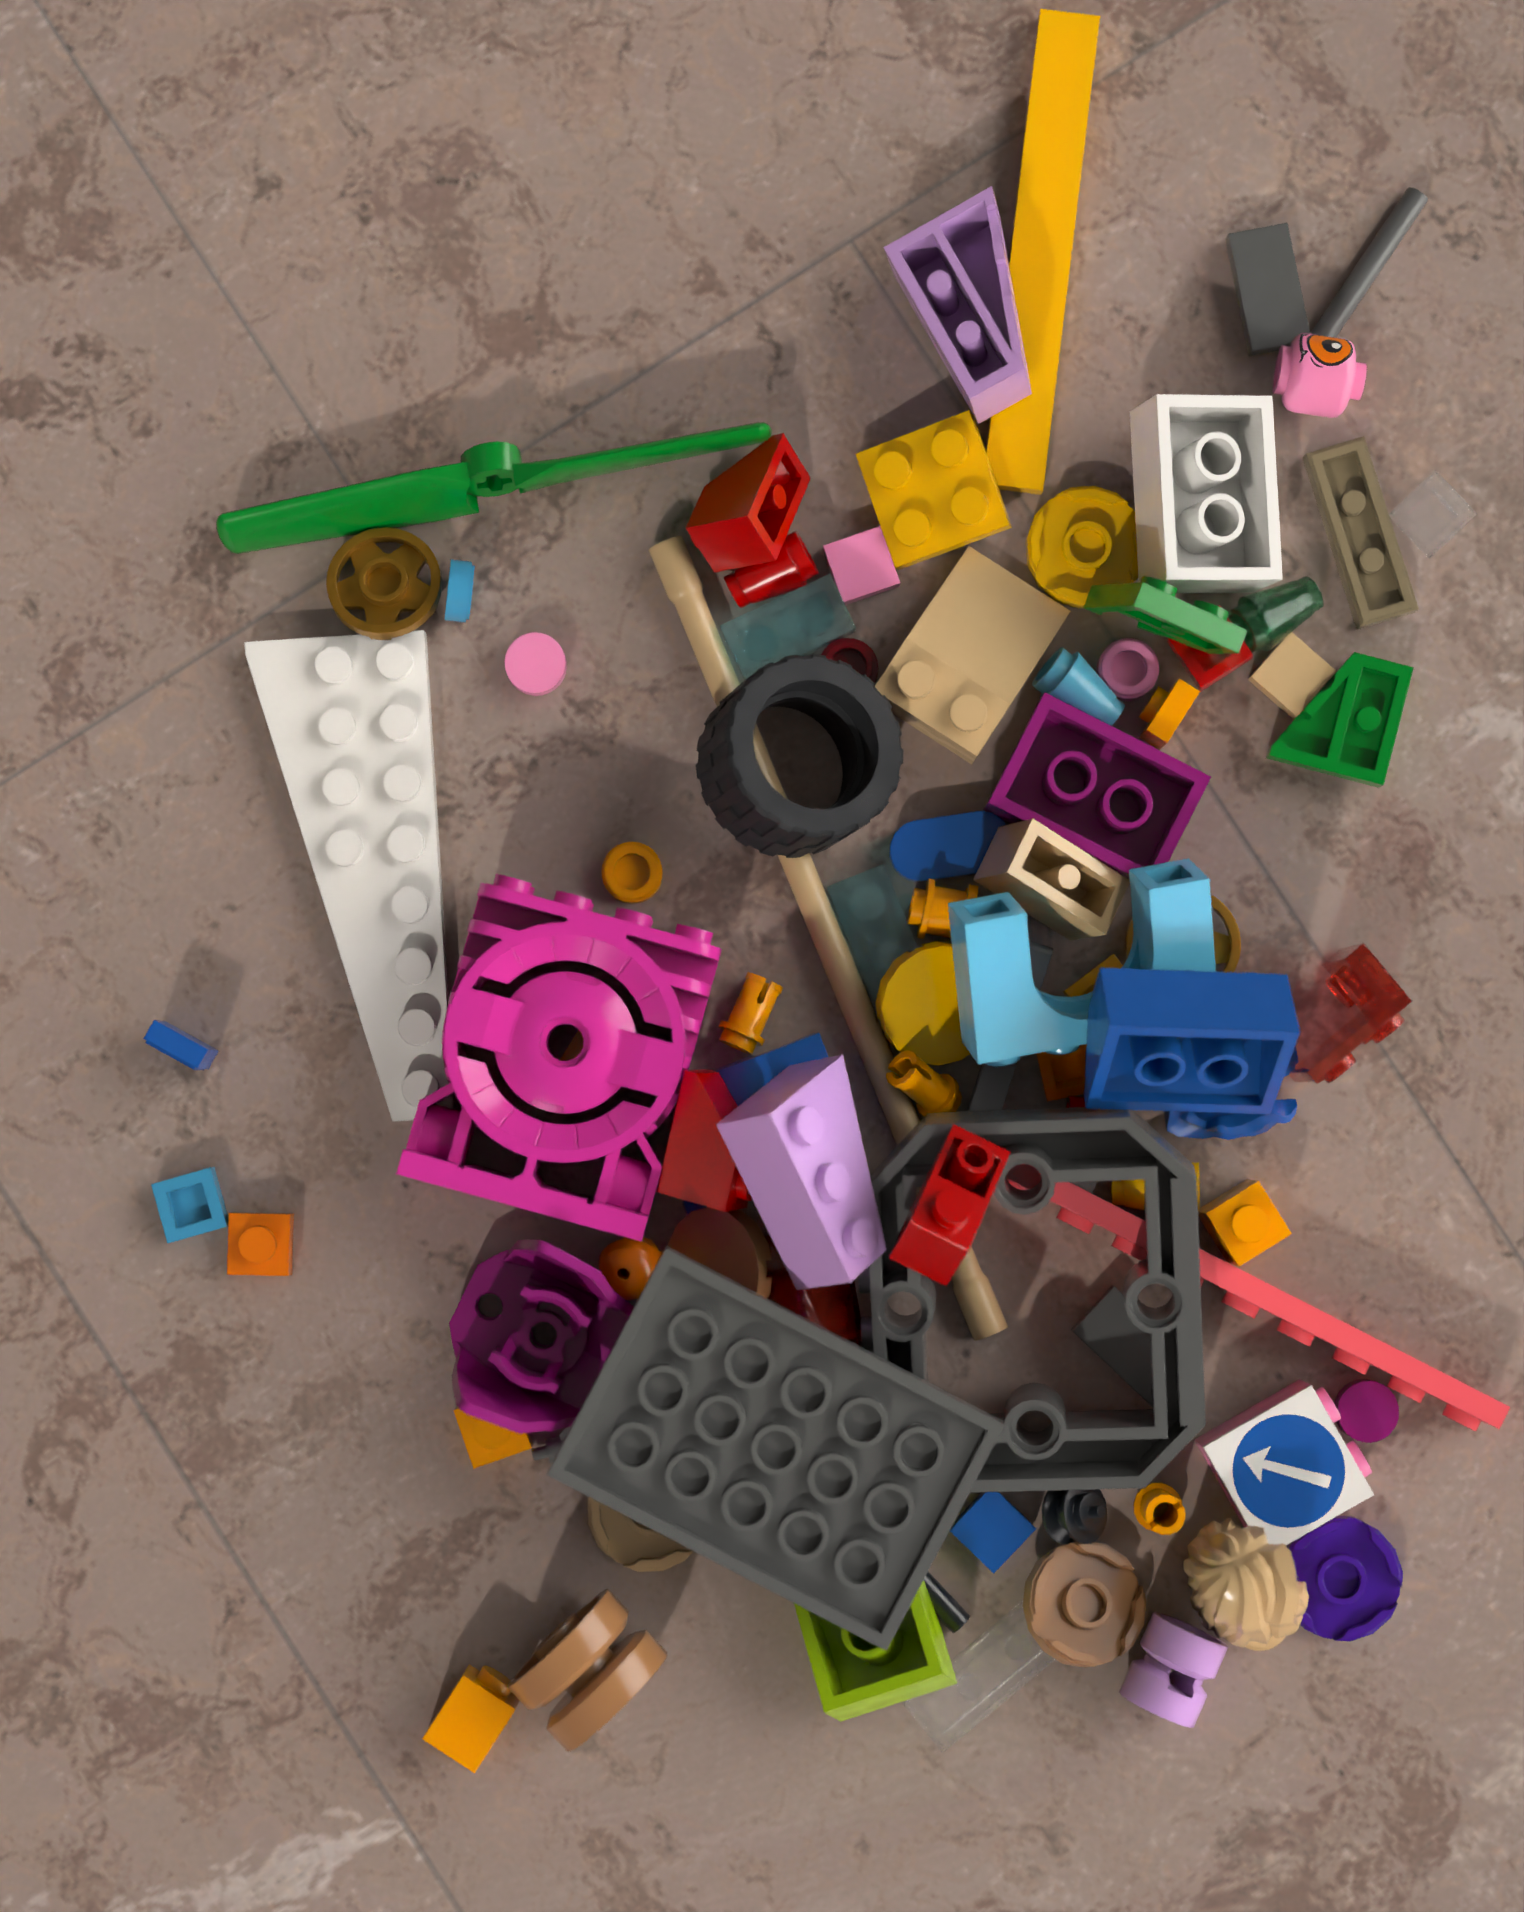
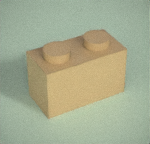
M1033 818L998 827L973 879L995 894L1009 892L1028 915L1070 941L1106 935L1130 884V880Z

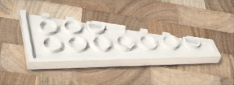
M424 630L412 631L391 640L370 639V637L359 634L244 642L245 656L392 1122L414 1120L419 1100L449 1084L444 1070L441 1043L449 992L427 634ZM455 1094L437 1105L456 1110Z

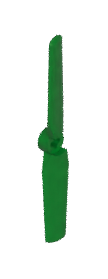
M756 422L558 459L522 463L521 453L516 445L508 442H486L465 450L461 455L460 463L419 469L225 512L218 516L216 529L223 545L230 552L239 554L357 535L375 528H401L438 522L479 513L477 496H501L511 493L518 488L521 494L564 482L760 444L771 437L772 430L767 423Z

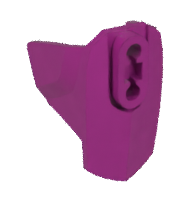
M535 1239L518 1240L510 1250L496 1254L477 1265L449 1322L451 1340L456 1357L452 1372V1386L456 1406L468 1415L520 1434L539 1431L552 1432L571 1427L634 1306L614 1292L600 1270L544 1241ZM485 1294H495L500 1298L503 1307L501 1314L489 1317L481 1312L479 1303ZM539 1322H548L553 1325L557 1333L555 1341L548 1344L539 1342L532 1330L533 1326Z

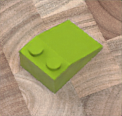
M924 1580L887 1651L794 1603L823 1711L840 1722L958 1684L942 1629Z

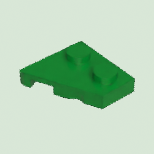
M1354 652L1270 746L1266 759L1378 788L1382 787L1387 775L1414 667Z

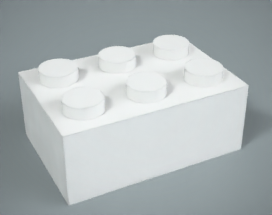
M1156 394L1130 411L1139 582L1143 576L1153 577L1177 588L1176 593H1254L1283 580L1272 396Z

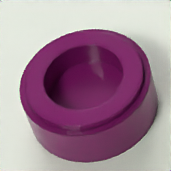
M1358 1379L1346 1384L1339 1391L1334 1402L1341 1416V1419L1336 1422L1339 1428L1346 1435L1360 1442L1373 1443L1386 1438L1392 1433L1399 1419V1405L1392 1391L1383 1384L1370 1379Z

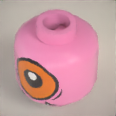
M1300 333L1293 339L1290 346L1281 345L1273 377V394L1281 395L1283 406L1291 412L1336 418L1346 409L1349 399H1361L1366 380L1367 366L1366 363L1356 362V350L1353 343L1349 340Z

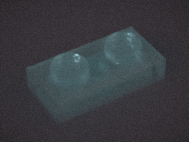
M828 574L720 625V630L745 681L758 669L770 662L776 663L785 656L796 654L806 656L835 640L855 633L856 626L831 574Z
M884 864L826 888L872 1001L876 1000L880 980L892 962L906 951L910 953L918 948Z

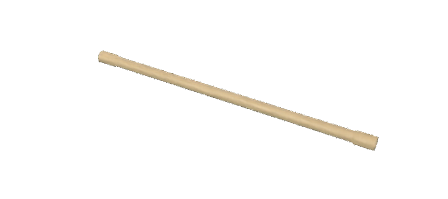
M682 536L672 537L652 546L649 552L667 596L676 607L716 707H718L720 701L736 689L740 683L704 598L702 583ZM755 724L754 750L758 765L770 785L787 799L757 724ZM810 853L800 858H786V856L778 855L890 1130L898 1145L920 1120L911 1098L887 1082L886 1073L893 1072L899 1078L901 1077L888 1068L894 1058L814 862ZM971 1246L969 1252L952 1276L955 1296L974 1341H977L1008 1328V1325L990 1281L982 1272Z

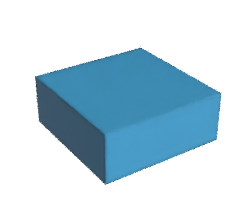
M209 1167L151 1184L167 1244L228 1227L229 1217L215 1167Z

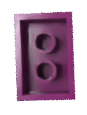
M1044 693L1028 720L983 810L997 815L1010 824L1033 818L1130 880L1129 869L1169 862L1211 776Z

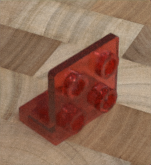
M1364 943L1341 948L1322 964L1331 974L1325 982L1332 993L1347 1008L1350 1009L1356 1004L1361 1011L1295 1066V1069L1289 1074L1294 1082H1315L1318 1084L1325 1080L1327 1084L1331 1083L1357 1061L1351 1052L1359 1045H1365L1371 1040L1377 1044L1404 1023L1405 1019L1399 1012L1408 1006L1412 1000Z

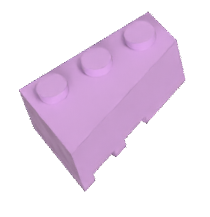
M991 186L883 247L897 282L978 424L1032 394L1002 223Z

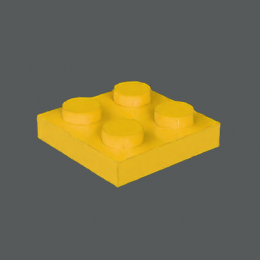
M970 410L856 453L880 527L897 570L1012 528L974 416Z

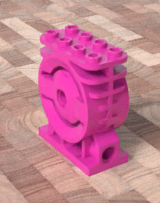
M495 874L493 885L483 882L479 885L477 904L473 918L470 919L468 924V936L463 954L460 955L458 960V971L448 1001L441 1043L444 1070L449 1084L419 1100L406 1149L402 1151L396 1174L642 1241L662 1169V1164L647 1138L665 1121L678 1100L684 1071L689 1070L722 949L711 945L713 933L702 929L677 924L674 934L652 928L653 917L647 914L616 907L613 918L592 912L594 904H592L591 899L556 890L553 901L533 896L535 888L531 887L532 883ZM575 961L590 964L617 978L630 991L640 1007L645 1022L672 1029L673 1043L637 1034L632 1016L619 995L602 981L586 974L566 971L548 973L530 980L521 986L510 998L481 990L489 979L509 984L525 971L545 963ZM562 1025L577 1027L584 1039L581 1053L575 1059L569 1061H561L555 1058L548 1046L552 1031ZM466 1043L495 1051L499 1070L509 1087L521 1099L545 1111L554 1113L586 1111L608 1100L621 1086L658 1097L650 1108L622 1101L608 1113L587 1122L577 1124L544 1122L523 1113L502 1095L489 1073L487 1064L466 1058ZM456 1094L462 1109L459 1111L437 1104ZM476 1125L502 1146L527 1156L524 1173L516 1176L475 1164L466 1165ZM636 1139L648 1162L621 1155L623 1147ZM606 1155L594 1200L590 1199L591 1196L545 1184L539 1174L542 1161L559 1163L581 1162Z

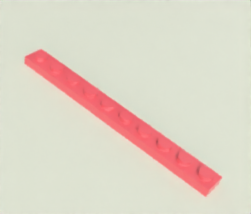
M1028 1164L1015 1165L1006 1174L1008 1182L1020 1190L1032 1189L1042 1179L1039 1171ZM1070 1182L1055 1183L1054 1194L1050 1202L1061 1207L1056 1216L1057 1219L1087 1234H1090L1095 1224L1116 1235L1111 1245L1112 1247L1140 1261L1147 1258L1145 1220ZM1199 1248L1201 1287L1204 1281H1207L1225 1290L1226 1293L1221 1301L1222 1303L1254 1319L1259 1309L1280 1318L1281 1321L1276 1330L1310 1347L1314 1338L1317 1337L1337 1347L1332 1359L1363 1375H1366L1370 1365L1392 1375L1387 1387L1418 1403L1422 1402L1426 1393L1447 1403L1442 1415L1475 1432L1481 1421L1500 1429L1510 1406Z

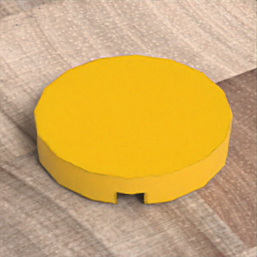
M1097 486L1070 487L1049 499L1035 514L1025 541L1027 566L1038 587L1056 602L1082 609L1092 585L1135 583L1138 579L1135 511L1118 493Z
M939 941L921 944L924 947L916 948L910 953L906 951L896 958L880 980L875 1002L877 1016L881 1020V1026L886 1038L900 1052L906 1050L913 1051L925 1064L937 1066L960 1061L968 1056L970 1052L961 1039L952 944Z

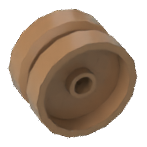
M609 1589L600 1592L577 1613L574 1612L563 1620L536 1647L532 1657L520 1668L507 1686L528 1710L544 1707L564 1690L567 1692L550 1712L546 1727L567 1752L579 1747L611 1720L642 1689L667 1658L668 1652L647 1630L631 1633L611 1650L609 1649V1646L626 1627L629 1611Z

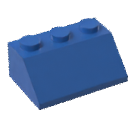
M1100 968L1088 1008L1084 1087L1085 1109L1271 1114L1300 1034L1288 975L1254 972Z

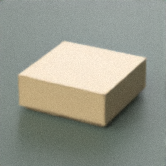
M1290 631L1248 680L1292 719H1295L1337 671Z

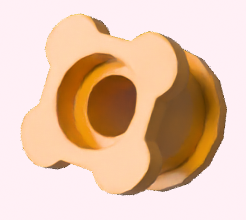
M928 878L925 890L914 888L907 924L918 926L917 938L924 939L925 934L951 938L948 903L977 898L978 886L969 884L965 891L935 886V879Z

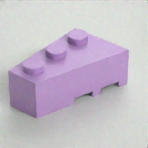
M843 1054L789 1065L716 1124L797 1290L850 1283L887 1250Z

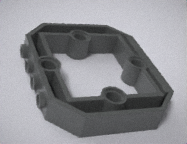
M1071 1107L927 1113L870 1174L887 1250L858 1276L859 1293L871 1294L872 1316L861 1317L862 1348L929 1382L926 1332L931 1326L937 1296L934 1283L930 1278L890 1259L889 1256L919 1192V1187L922 1186L953 1124L1011 1152L994 1190V1196L1002 1207L1012 1213L1026 1215L1038 1212L1049 1203L1054 1194L1056 1182L1144 1179L1147 1259L1141 1260L1131 1267L1125 1276L1123 1294L1128 1318L1135 1327L1150 1333L1153 1409L1066 1411L1063 1399L1056 1390L1048 1385L1035 1382L1021 1385L1010 1394L1005 1404L1004 1413L990 1414L1002 1420L1005 1426L970 1493L1145 1488L1206 1426L1197 1178L1194 1165L1134 1110ZM1028 1164L1039 1171L1042 1179L1032 1189L1020 1190L1008 1182L1006 1174L1015 1165ZM1155 1283L1168 1287L1173 1293L1168 1303L1157 1308L1148 1307L1138 1299V1295L1143 1288ZM898 1292H908L917 1297L921 1303V1308L914 1314L900 1315L891 1309L888 1304V1298ZM1037 1410L1047 1414L1052 1422L1046 1429L1033 1432L1023 1428L1018 1419L1027 1411Z

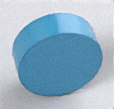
M450 560L444 620L465 623L466 620H469L475 565H472L471 561Z

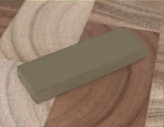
M1365 437L1307 453L1303 457V461L1356 629H1362L1416 612L1419 608Z

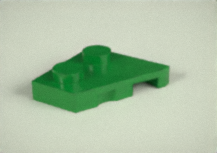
M1143 576L1138 583L1092 585L1083 607L1099 615H1102L1103 612L1122 613L1139 621L1137 625L1139 629L1170 638L1210 654L1239 653L1247 633L1246 629L1227 621L1229 616L1227 610L1200 600H1195L1193 605L1175 597L1177 592L1175 586L1148 576Z

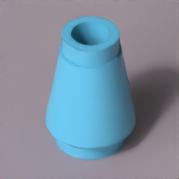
M1063 647L1059 648L1046 661L1032 682V686L1041 692L1040 698L1044 693H1047L1110 726L1115 723L1125 708V704L1117 699L1114 692L1079 652H1075L1072 655Z

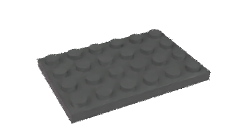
M666 1246L548 1469L547 1475L887 1651L1005 1424L1002 1420Z

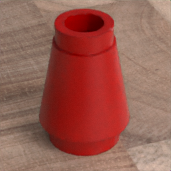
M795 530L786 536L776 561L736 568L733 572L725 575L724 580L735 602L742 609L749 604H755L808 587L807 580L819 574L806 545Z

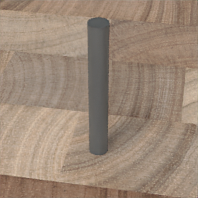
M1412 187L1407 188L1310 334L1329 337L1338 336L1428 202V198L1421 191Z

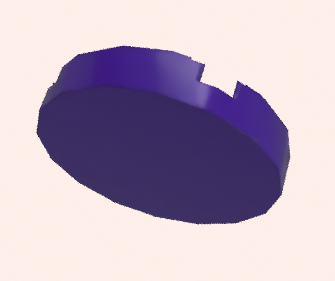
M1337 1516L1286 1545L1293 1557L1297 1581L1306 1582L1309 1595L1308 1606L1300 1623L1305 1630L1323 1638L1350 1642L1375 1633L1392 1617L1398 1605L1396 1601L1400 1595V1587L1402 1588L1403 1570L1395 1548L1378 1529L1355 1517Z

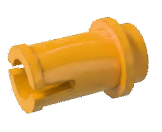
M747 972L745 983L728 1021L721 1020L719 1028L723 1030L719 1041L738 1051L753 1055L756 1046H763L765 1039L760 1036L783 987L773 981L766 983L767 978Z
M906 1050L901 1052L890 1062L888 1068L897 1073L901 1078L893 1072L886 1073L887 1082L917 1103V1109L920 1114L925 1116L927 1113L957 1111L962 1095L957 1081L949 1074L939 1075L920 1060V1057L913 1051Z
M1153 1482L1137 1492L1133 1502V1513L1137 1521L1145 1529L1161 1535H1171L1183 1526L1186 1519L1185 1508L1182 1505L1178 1492L1170 1485L1162 1482ZM1162 1502H1168L1166 1513L1161 1517H1153L1155 1507Z

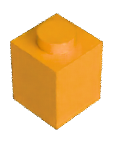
M1244 1180L1202 1206L1200 1212H1198L1199 1218L1227 1263L1238 1267L1292 1234L1258 1180Z
M469 1664L429 1725L422 1739L475 1773L519 1703V1699L507 1687L511 1680L487 1665H484L479 1671Z

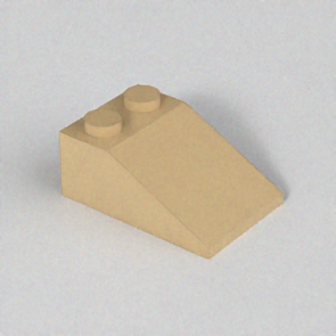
M968 546L904 640L875 687L882 696L885 695L892 706L891 711L895 716L965 761L973 764L1071 611Z

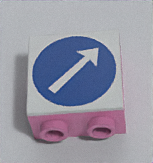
M1300 1379L1194 1439L1243 1528L1247 1526L1264 1527L1269 1544L1284 1543L1288 1545L1374 1495L1365 1479L1366 1476L1372 1474L1366 1458L1354 1441L1345 1444L1334 1425L1335 1422L1341 1419L1334 1402L1323 1387L1314 1390L1312 1385Z

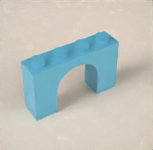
M1189 858L1129 869L1133 943L1129 956L1122 968L1216 972L1210 878ZM1009 892L948 903L961 1039L977 1064L1007 1066L1017 1062L1021 1056L1042 1052L1063 1055L1078 1050L1080 1045L1087 1044L1088 1008L1093 992L1074 997H1060L1047 994L1035 987L1031 971L1026 912Z

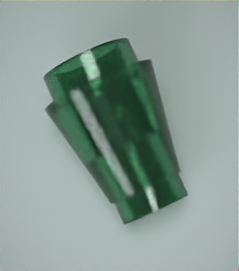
M1304 576L1299 580L1240 597L1237 606L1229 611L1228 618L1233 624L1247 630L1244 642L1252 653L1259 649L1270 651L1310 618L1314 612L1323 608V596L1317 584L1310 577Z

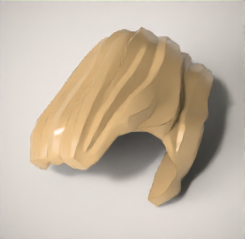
M1227 1518L1221 1524L1212 1520L1199 1531L1198 1536L1188 1545L1189 1557L1184 1560V1572L1188 1575V1585L1193 1591L1190 1602L1192 1608L1198 1611V1616L1202 1618L1201 1625L1207 1631L1213 1630L1217 1639L1224 1638L1232 1645L1245 1648L1249 1641L1267 1644L1272 1635L1275 1638H1281L1296 1633L1303 1614L1307 1609L1309 1595L1306 1582L1297 1581L1295 1564L1288 1547L1284 1543L1269 1544L1264 1527L1247 1526L1241 1528V1526L1234 1523L1232 1518Z

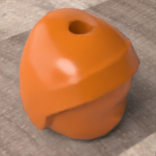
M644 1236L642 1241L623 1237L602 1250L599 1256V1270L614 1292L618 1293L625 1300H635L639 1298L662 1251H659L651 1239Z

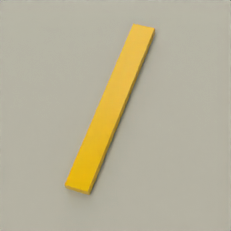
M1040 9L1038 16L1009 255V268L1032 394L990 417L986 454L999 490L1041 495L1044 488L1100 16Z

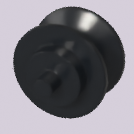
M1101 1490L1047 1491L1042 1503L1044 1527L1048 1535L1059 1544L1073 1542L1090 1544L1095 1542L1104 1532L1107 1523V1505Z

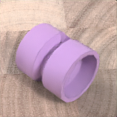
M1153 1612L1140 1642L1146 1652L1144 1659L1132 1660L1119 1693L1130 1702L1159 1717L1185 1727L1193 1728L1207 1698V1694L1201 1686L1203 1680L1216 1677L1228 1645L1207 1632L1160 1612Z

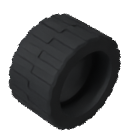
M796 654L785 656L776 663L770 662L761 667L722 699L720 705L709 714L705 721V729L703 734L699 736L696 749L698 751L696 773L703 790L701 794L706 806L709 805L716 816L714 819L719 825L734 835L735 840L746 847L751 846L759 850V853L769 856L783 855L786 858H800L808 853L814 855L828 849L870 823V819L880 814L888 805L890 795L897 789L901 778L899 771L900 766L903 764L904 749L901 748L900 736L902 733L899 722L895 720L891 711L892 706L885 695L882 696L876 689L875 683L865 674L861 675L852 669L851 665L841 660L834 661L827 659L824 655L811 654L810 656H799ZM768 707H786L798 710L815 719L829 733L839 751L843 772L842 786L838 799L831 807L827 809H813L800 806L779 794L766 780L758 765L754 750V728L758 715Z

